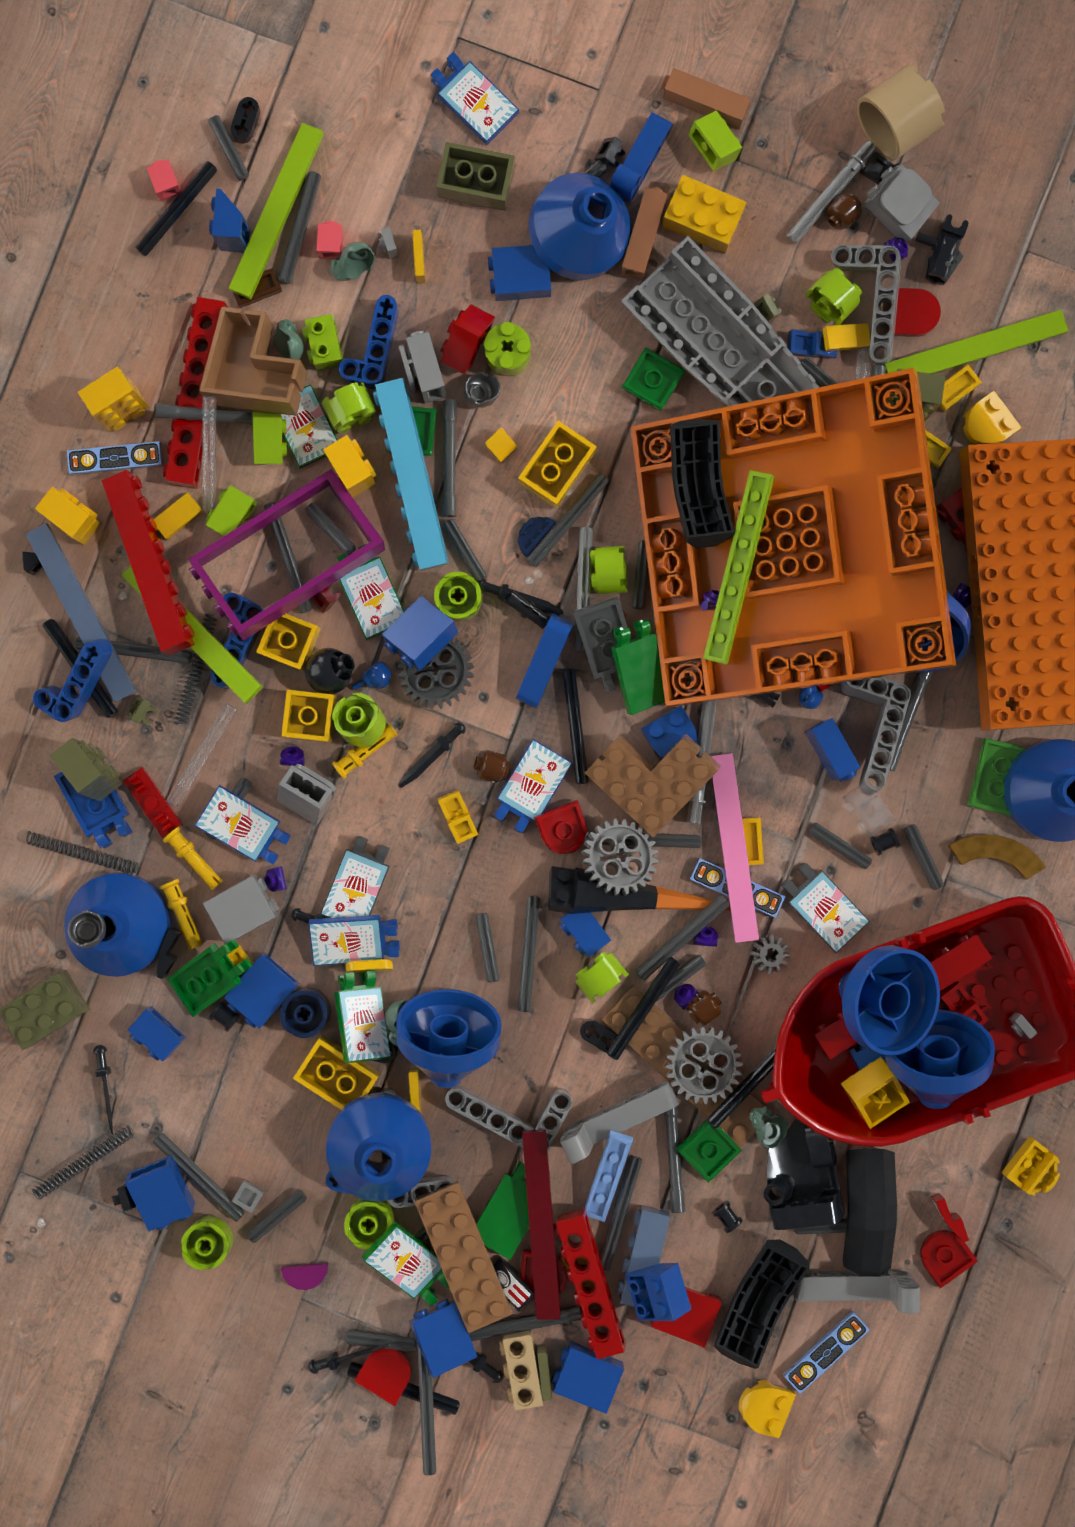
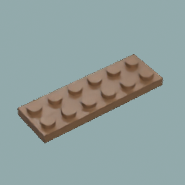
M459 1181L414 1199L468 1333L512 1315V1310Z

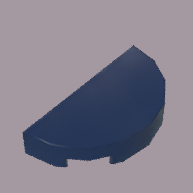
M549 517L531 518L523 524L519 531L518 544L520 551L526 558L556 524V521Z

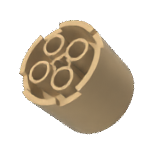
M906 65L860 97L856 105L857 115L867 138L876 146L877 151L882 156L892 161L900 158L945 125L941 116L945 109L937 89L930 79L925 81L918 74V68L913 65Z

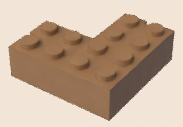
M221 307L199 390L207 404L297 416L301 401L299 392L303 393L307 372L301 360L266 356L273 330V324L266 312L246 310L244 314L242 309Z
M685 734L654 767L630 743L619 735L588 768L585 774L654 838L714 776L721 765L706 751L699 759L696 755L701 750V747Z

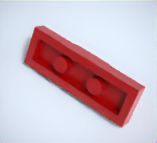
M141 767L123 780L162 838H165L175 828L183 825L144 767Z

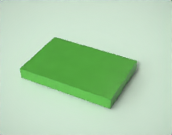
M983 738L967 806L1011 816L1005 804L1004 781L1012 761L1025 747Z

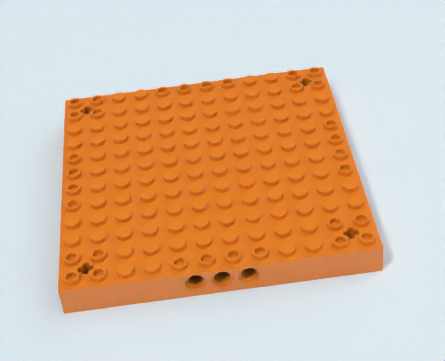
M914 368L631 427L666 706L674 707L956 666L919 377ZM894 396H897L900 400L896 401V405L893 406L889 402L893 401ZM693 419L719 421L721 475L734 532L749 471L752 470L775 476L728 665L703 659L715 610H702L701 603L704 601V592H710L711 589L720 591L733 537L713 547L696 548L686 543L672 479L670 425L679 421ZM661 444L665 445V447L661 449L660 453L658 452V449L661 448ZM925 638L928 641H932V646L928 647V651L925 648H921V644L925 643ZM690 676L694 677V681L687 683V679Z
M1075 439L967 445L959 451L981 730L1074 725ZM1006 702L1011 703L1012 708L1006 707Z

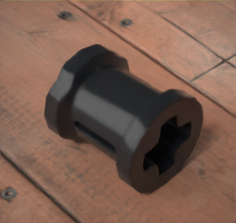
M889 828L888 832L877 837H870V842L877 856L882 855L883 851L890 848L900 847V842L893 828Z
M221 1001L210 1014L209 1019L216 1020L228 1032L236 1023L240 1014H234Z
M728 1201L721 1203L712 1212L713 1216L717 1217L723 1224L726 1233L736 1229L743 1221L741 1217H737Z

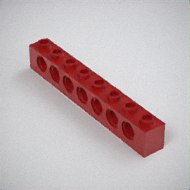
M197 297L196 304L192 305L191 317L193 318L192 327L189 326L187 332L189 346L183 354L185 369L184 372L180 373L179 377L181 392L180 395L176 396L175 405L212 409V405L207 404L201 393L195 398L190 397V393L193 389H200L221 307H228L225 301ZM205 321H212V325L208 329H202L203 323ZM203 343H207L208 348L204 352H199L198 347ZM204 366V371L201 374H194L196 367ZM172 419L171 431L173 432L172 441L169 440L167 446L169 460L163 468V477H165V480L170 485L198 489L209 421ZM192 434V439L189 443H182L184 435ZM181 457H188V462L185 466H178V461Z

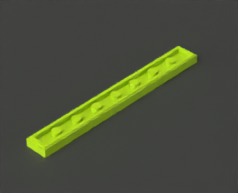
M305 123L301 124L228 288L230 292L252 299L324 137L323 130Z
M1061 309L891 361L884 365L886 367L885 373L895 372L898 369L914 368L916 372L936 374L1066 334L1069 330Z
M749 471L703 659L728 665L775 477L772 474Z
M130 565L121 576L141 595ZM186 608L187 615L185 618L187 624L191 625L195 634L193 637L195 645L191 646V648L244 703L248 704L263 686Z

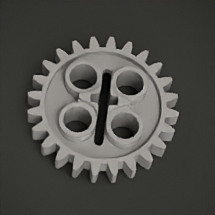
M613 819L611 826L605 821L603 828L600 826L595 828L597 834L591 832L588 835L592 841L586 840L584 842V845L589 848L582 851L583 855L588 856V858L582 861V864H589V867L584 872H592L593 876L590 878V882L597 879L596 888L605 885V893H608L611 888L615 896L619 894L620 890L626 896L629 893V888L633 893H636L638 891L637 885L640 888H644L646 886L644 880L647 882L652 880L648 873L654 874L657 871L652 865L659 862V860L653 858L658 853V850L651 849L656 842H648L647 839L650 834L643 835V827L635 829V821L627 826L626 819H623L620 825L617 819ZM625 839H630L634 842V849L626 847ZM602 842H608L612 847V851H604ZM618 853L620 856L631 855L633 853L640 854V857L630 856L626 857L622 861L620 858H614L607 861L600 860L601 857L612 858L616 856ZM629 862L636 863L638 866L637 873L629 869ZM606 865H611L615 868L614 876L606 872Z
M703 1025L700 1027V1032H696L691 1027V1035L683 1031V1040L675 1037L678 1043L677 1047L669 1046L673 1054H666V1057L672 1060L671 1063L665 1064L666 1068L672 1069V1071L667 1073V1077L675 1078L670 1083L671 1086L679 1085L677 1093L681 1094L685 1091V1099L688 1100L693 1096L695 1103L699 1101V1098H702L704 1104H707L710 1097L716 1103L717 1095L725 1099L724 1091L728 1090L732 1093L731 1083L739 1084L734 1077L742 1075L741 1071L736 1069V1067L743 1065L741 1061L736 1060V1058L741 1056V1053L733 1052L737 1044L732 1043L729 1045L731 1037L728 1035L722 1038V1030L714 1034L712 1026L708 1032L705 1031ZM697 1043L705 1045V1050L701 1054L693 1053V1046ZM689 1054L701 1062L707 1060L710 1067L723 1072V1075L719 1076L706 1067L701 1070L697 1062L686 1058L685 1055ZM718 1054L726 1056V1061L723 1065L718 1066L714 1064V1058ZM686 1064L694 1066V1071L690 1075L682 1074V1067ZM707 1075H712L715 1077L714 1084L708 1087L704 1086L703 1079Z

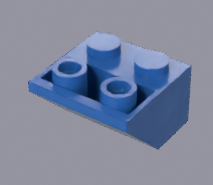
M216 189V196L212 197L211 200L214 218L210 220L209 233L213 236L214 242L217 243L221 251L244 253L249 243L250 229L242 213L221 189Z
M659 1263L625 1274L638 1321H675L691 1310L678 1263Z

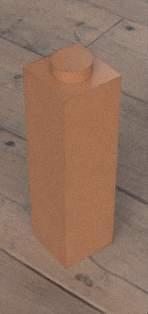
M673 68L670 76L666 74L661 89H664L663 99L705 116L717 110L727 125L739 130L751 101L750 98L676 68Z
M645 187L623 261L622 275L639 280L644 279L668 193H665L658 187Z

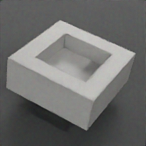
M390 227L381 229L383 238H380L379 242L382 252H388L390 259L398 257Z
M1015 1012L1008 1018L1013 1023L1011 1026L1012 1030L1019 1037L1024 1036L1031 1039L1037 1034L1022 1014Z
M245 1179L231 1202L253 1213L265 1190Z

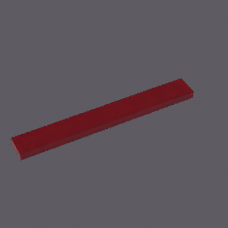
M527 1130L522 1132L536 1318L537 1320L560 1319L561 1311L547 1130Z

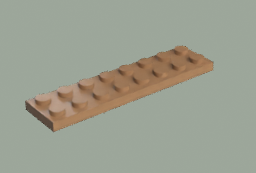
M632 985L605 1014L602 1020L615 1033L619 1034L644 994L636 986ZM654 1004L628 1045L669 1083L675 1079L667 1077V1073L672 1071V1069L666 1068L665 1064L671 1063L672 1060H669L666 1054H673L669 1047L670 1045L677 1047L678 1043L675 1037L681 1040L684 1039L683 1030ZM698 1044L693 1046V1053L701 1054L704 1052ZM689 1054L685 1055L686 1058L697 1062L701 1070L706 1067L719 1076L723 1075V1072L710 1067L707 1060L701 1062ZM686 1064L682 1067V1074L690 1075L694 1071V1066L691 1064ZM707 1075L703 1079V1085L707 1087L715 1082V1077L712 1075ZM731 1083L730 1087L734 1091L740 1083L738 1085ZM728 1090L724 1091L725 1097L727 1098L731 1094V1092H729ZM751 1093L720 1125L739 1148L755 1133V1128L749 1118L751 1111L755 1108L765 1107ZM717 1095L716 1103L710 1097L707 1104H704L702 1098H699V1101L695 1103L693 1096L688 1100L708 1118L725 1099Z

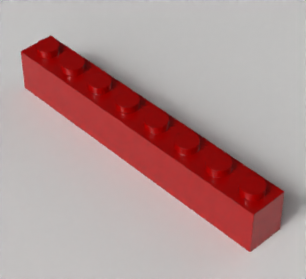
M128 470L102 480L160 651L170 656L194 646L193 637L195 634L191 625L187 624L185 618L187 615L186 608L179 601V588L176 582L172 581L170 575L172 568L164 558V545L157 538L155 532L157 525L149 515V503L140 490L143 488L141 480L137 475H133Z
M966 934L956 941L958 946L951 950L948 946L936 953L938 958L930 962L937 974L940 991L993 959L977 934L972 937ZM843 1012L836 1015L837 1021L831 1025L825 1022L815 1028L818 1033L813 1036L828 1060L857 1043L847 1030Z

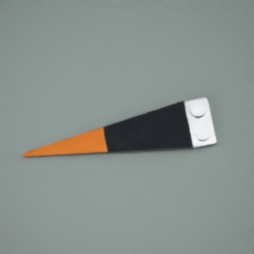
M552 866L549 872V911L577 914L645 909L704 910L714 901L645 884L644 888H640L637 885L638 891L636 893H633L629 888V893L626 896L623 895L622 890L615 896L612 888L608 893H605V885L596 888L598 880L590 882L593 874L592 872L585 873V869L576 867L573 870ZM730 905L724 911H730Z

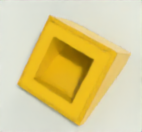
M502 428L498 429L484 443L485 447L500 463L518 447Z

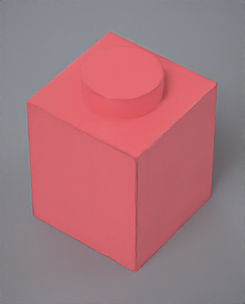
M158 160L153 162L152 166L146 167L155 192L161 202L180 194L182 190L169 160Z
M335 221L318 223L317 253L319 258H340L344 242L342 225Z

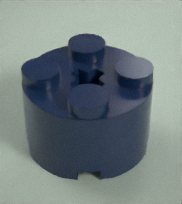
M301 988L294 991L284 1000L280 1009L282 1026L287 1032L299 1038H309L316 1035L329 1021L331 1014L329 1001L318 989ZM304 1007L310 1011L308 1018L300 1013Z

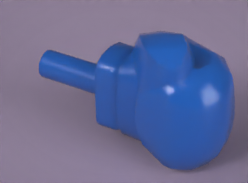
M377 662L362 673L363 679L353 684L352 687L356 690L367 684L369 688L373 686L377 689L385 688L389 685V680L392 676L391 671L384 662Z
M816 686L800 689L799 702L805 709H815L820 705L823 700V693L817 690Z

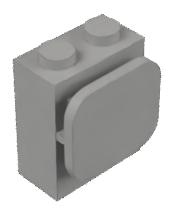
M900 164L893 168L890 166L881 175L883 180L879 185H874L866 194L868 198L863 205L896 237L907 241L914 237L940 202L932 195L930 186L914 170L906 169Z
M417 331L412 333L410 337L406 338L409 347L407 352H405L403 345L399 346L411 391H416V383L420 385L425 404L447 398L429 332Z
M296 764L295 767L292 765L279 783L277 802L318 825L328 810L330 801L336 794V787L330 781L301 764Z
M253 875L203 903L224 944L232 939L236 940L279 916L277 913L279 907L273 898L269 899L266 893L268 888L262 877L258 878L257 875Z

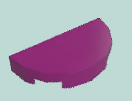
M329 1262L282 1266L281 1272L283 1278L290 1286L299 1290H309L315 1288L323 1281L328 1272Z

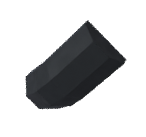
M709 419L679 421L670 425L671 460L675 499L686 543L696 548L717 546L734 535L721 475L719 421Z
M876 1148L847 1150L848 1213L843 1265L859 1276L880 1277L891 1269L897 1226L895 1152Z
M780 1239L766 1241L741 1280L713 1346L722 1355L739 1364L754 1369L759 1368L776 1322L785 1304L809 1269V1262L797 1248Z

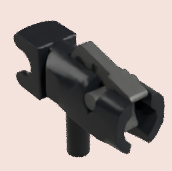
M951 214L944 218L938 239L918 232L915 237L916 242L930 246L931 250H933L932 256L928 258L925 278L938 285H944L963 258L959 247L969 222L964 220L959 228H955L951 224Z

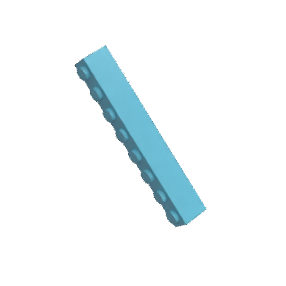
M403 378L376 384V391L373 392L376 405L381 407L382 414L379 415V421L382 429L386 428L387 438H384L385 446L388 452L391 451L393 461H390V467L393 475L397 474L398 484H395L398 497H402L404 506L401 507L404 521L408 520L410 528L406 530L409 543L414 545L415 552L412 553L415 567L419 566V570L447 565L449 560L406 381Z

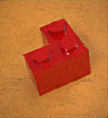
M472 304L465 311L461 310L456 321L453 319L448 327L447 333L450 335L441 347L440 352L443 355L440 362L465 375L473 365L480 345L491 330L495 316Z

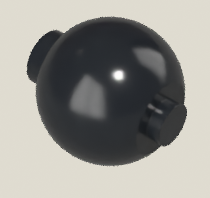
M334 648L319 649L307 660L305 666L306 680L319 693H339L349 684L355 663L349 654H344L340 650Z

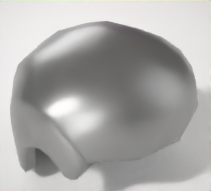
M482 371L469 376L464 383L465 398L471 405L478 408L492 405L501 392V383L494 374L486 375Z
M88 910L75 915L68 926V935L71 941L82 948L98 945L103 940L106 932L103 918L99 914Z

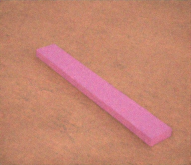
M733 753L715 755L711 757L721 766L712 777L734 939L735 943L759 940Z

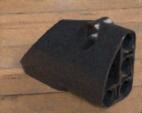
M798 1119L790 1125L786 1136L780 1141L779 1145L767 1151V1187L764 1190V1198L769 1204L775 1230L831 1225L840 1222L845 1215L835 1167L837 1165V1155L834 1140L816 1133ZM772 1188L779 1189L781 1196L775 1195Z

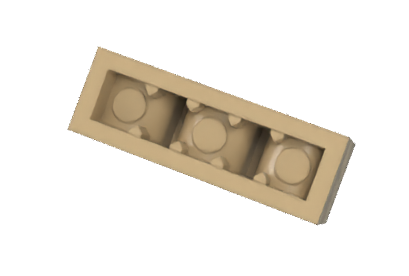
M532 1330L503 1335V1341H499L501 1356L506 1355L507 1364L503 1365L505 1379H510L511 1388H507L509 1403L514 1402L515 1411L543 1406ZM517 1341L522 1343L523 1347L515 1350L510 1345ZM523 1365L527 1368V1371L518 1373L515 1371V1367ZM528 1389L531 1394L523 1397L519 1394V1391Z

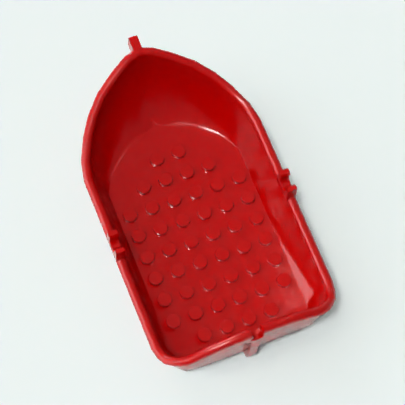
M1011 897L834 961L816 973L799 992L790 1006L779 1030L774 1055L773 1082L768 1088L760 1091L764 1103L778 1099L782 1106L800 1122L816 1133L835 1141L858 1146L883 1147L901 1144L961 1121L969 1125L974 1122L973 1119L976 1117H990L991 1110L1075 1080V963L1054 915L1045 905L1032 898ZM966 934H969L970 937L977 934L993 959L957 981L989 1019L982 1026L990 1033L995 1045L994 1064L991 1075L982 1085L954 1100L950 1106L943 1109H932L921 1103L919 1097L898 1079L910 1103L870 1129L855 1110L841 1085L850 1076L859 1072L848 1049L828 1060L813 1036L818 1033L815 1028L825 1022L831 1025L837 1021L836 1015L843 1012L842 998L839 994V984L842 977L851 971L866 954L882 946L894 945L920 953L932 962L938 958L936 953L948 946L951 950L958 946L956 941ZM940 999L938 1010L950 1011ZM1015 1012L1022 1014L1037 1034L1031 1039L1024 1036L1019 1037L1012 1030L1011 1026L1013 1023L1008 1018ZM857 1043L852 1046L854 1049L858 1047Z

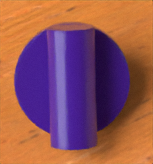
M894 237L884 243V246H894L898 249L901 261L908 256L909 248L904 239ZM889 254L892 262H894L896 260V256L894 254Z
M960 583L952 596L966 608L971 604L970 587Z
M711 589L710 592H704V601L701 603V609L715 610L720 591Z
M290 746L282 750L280 765L295 766L296 764H301L305 766L302 749Z
M282 866L268 869L264 877L267 888L272 892L287 889Z
M706 926L693 938V945L717 947L718 933L711 927Z
M683 984L675 991L674 1000L684 1010L699 992L691 984Z

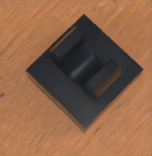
M617 137L604 139L594 160H601L604 164L608 163L612 167L619 166L620 163L615 160V155L617 154L621 157L626 154L620 148L622 141Z
M126 1184L117 1188L118 1195L112 1196L114 1206L121 1204L123 1212L135 1208L136 1205Z

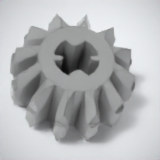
M769 934L768 942L764 936H760L759 939L762 944L759 945L756 942L752 944L755 948H758L757 951H750L751 956H757V958L752 960V964L757 965L760 963L758 970L762 972L766 968L769 975L772 974L773 967L776 972L780 973V963L785 967L788 966L783 957H791L790 953L783 952L789 948V945H781L783 940L781 937H778L774 942V935ZM768 949L772 951L775 950L776 952L773 954L772 960L768 957L765 958V956L768 954Z

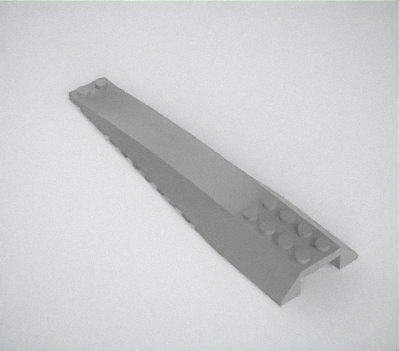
M689 236L670 253V256L640 286L637 285L621 300V303L681 366L727 407L819 388L815 383L816 380L811 374L806 372L798 358L793 356L786 347L785 342L772 330V326L755 305Z

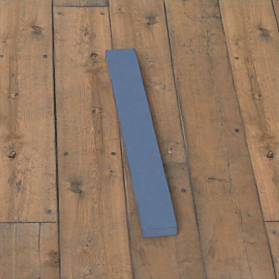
M45 523L26 533L25 535L83 644L85 645V643L97 639H105L111 644L112 654L101 674V678L114 702H118L137 692L49 524Z

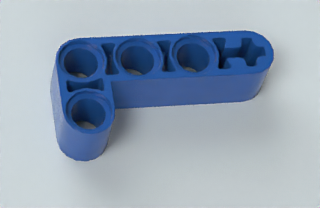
M653 112L646 121L623 165L619 164L610 183V186L618 192L621 198L629 203L634 199L673 126L672 122Z
M380 296L376 302L364 361L347 358L340 363L339 372L345 383H358L360 386L362 382L366 388L376 389V384L385 381L399 314L396 300L392 296ZM387 305H390L391 308L387 311L388 319H386L384 309L387 308ZM381 327L389 329L385 335L377 334V330ZM377 349L384 351L383 355L379 358L372 356L373 352ZM347 368H356L354 375H345ZM371 372L379 373V377L374 381L367 379Z
M227 593L223 596L227 604L232 599H238L239 605L237 609L232 611L241 624L250 619L249 614L253 609H258L260 612L264 610L258 604L236 593ZM260 631L243 642L239 640V635L234 636L231 632L224 647L229 652L236 650L239 653L238 661L244 665ZM212 670L210 675L212 683L220 688H230Z
M555 613L552 614L519 688L516 700L537 709L575 622Z
M97 639L85 643L62 689L57 686H48L35 691L33 694L34 705L59 722H66L79 717L112 654L111 644L105 639ZM85 666L89 669V675L85 671ZM75 686L79 689V695L75 691ZM46 693L50 697V702L46 698ZM65 706L68 707L69 714L66 712Z

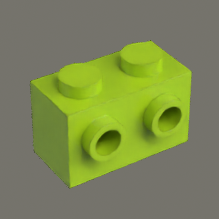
M717 110L694 121L688 134L713 172L734 162L743 148L739 139L734 136L726 121L719 115Z
M328 314L305 319L306 327L302 328L305 342L309 341L311 350H307L309 363L314 364L317 371L338 367L343 361L333 315Z
M252 412L254 464H283L282 457H287V443L282 442V433L287 432L286 419H282L281 414Z
M230 485L228 489H224L218 499L220 502L217 507L208 513L206 526L224 537L246 523L258 503L253 498Z

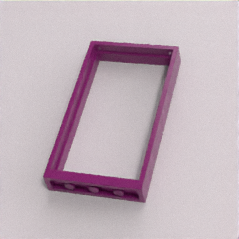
M330 469L190 557L188 560L192 567L189 568V571L196 581L201 579L204 584L201 588L208 599L214 598L217 603L214 607L221 618L226 616L230 621L227 626L233 635H239L244 641L383 552L385 545L383 539L340 479ZM330 487L369 543L241 624L202 566L322 490Z

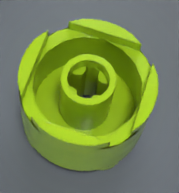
M834 268L833 270L826 271L806 292V299L810 297L812 301L810 308L820 319L828 324L834 321L836 322L835 325H840L860 304L859 296L862 294V291L858 285L851 283L839 268Z
M504 322L493 327L488 332L484 341V352L489 368L502 376H514L525 370L531 357V343L528 334L523 328L512 322ZM511 347L512 352H509L508 350L504 352L503 348Z
M362 382L360 386L358 383L346 385L333 392L334 398L329 400L327 396L322 401V405L333 428L339 434L351 430V426L359 423L362 426L372 421L371 416L376 413V407Z
M625 546L596 547L595 550H591V564H593L595 573L591 574L592 588L598 594L627 593L628 572L627 560H624Z
M451 572L446 574L436 585L434 600L441 612L453 621L462 622L471 619L478 613L482 604V593L479 584L473 577L464 572ZM456 592H460L462 596H465L461 598L460 602H456L452 598L456 596Z
M353 693L352 696L340 699L333 709L332 720L334 721V726L349 744L356 747H372L382 736L386 725V717L370 696L363 693Z
M604 951L594 959L596 964L589 969L585 966L575 974L578 978L575 983L592 1004L596 1002L594 998L596 995L599 998L622 981L619 976L623 974L627 977L629 975L612 952L607 954Z
M359 1198L352 1204L344 1221V1230L346 1236L356 1247L368 1250L392 1225L394 1213L389 1202L369 1201ZM366 1219H371L373 1225L368 1226Z
M213 1215L197 1219L187 1229L181 1240L182 1256L185 1262L197 1270L218 1267L227 1257L233 1245L234 1235L229 1225L221 1218ZM206 1240L210 1242L208 1246L204 1244Z

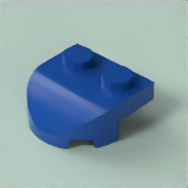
M682 706L641 728L654 754L660 760L685 734L696 743L698 740L696 729Z

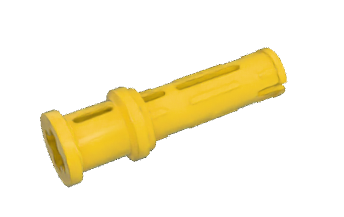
M388 723L382 736L372 747H358L355 750L349 749L347 755L337 762H332V765L341 777L346 779L348 773L356 767H362L363 761L398 734Z
M179 827L175 828L162 841L168 843L174 849L178 858H183L211 891L214 890L223 880L194 850V843L189 842L182 835Z
M176 879L159 886V888L163 890L168 901L167 907L173 910L189 950L203 945V942L186 906L187 897L183 896L178 885L180 881Z

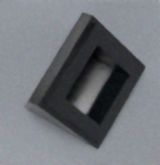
M22 552L24 571L35 575L42 568L36 553Z

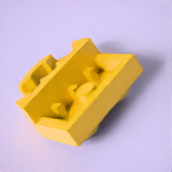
M995 391L977 402L964 415L965 426L963 430L966 437L974 445L1002 443L1022 428Z
M1029 1136L1001 1173L1023 1191L1035 1196V1193L1041 1191L1047 1193L1055 1186L1060 1177V1173L1057 1171L1060 1161L1056 1155Z
M759 1380L757 1385L751 1389L747 1387L742 1393L739 1400V1411L743 1420L752 1430L759 1434L779 1439L796 1393L790 1389L772 1385L767 1380Z

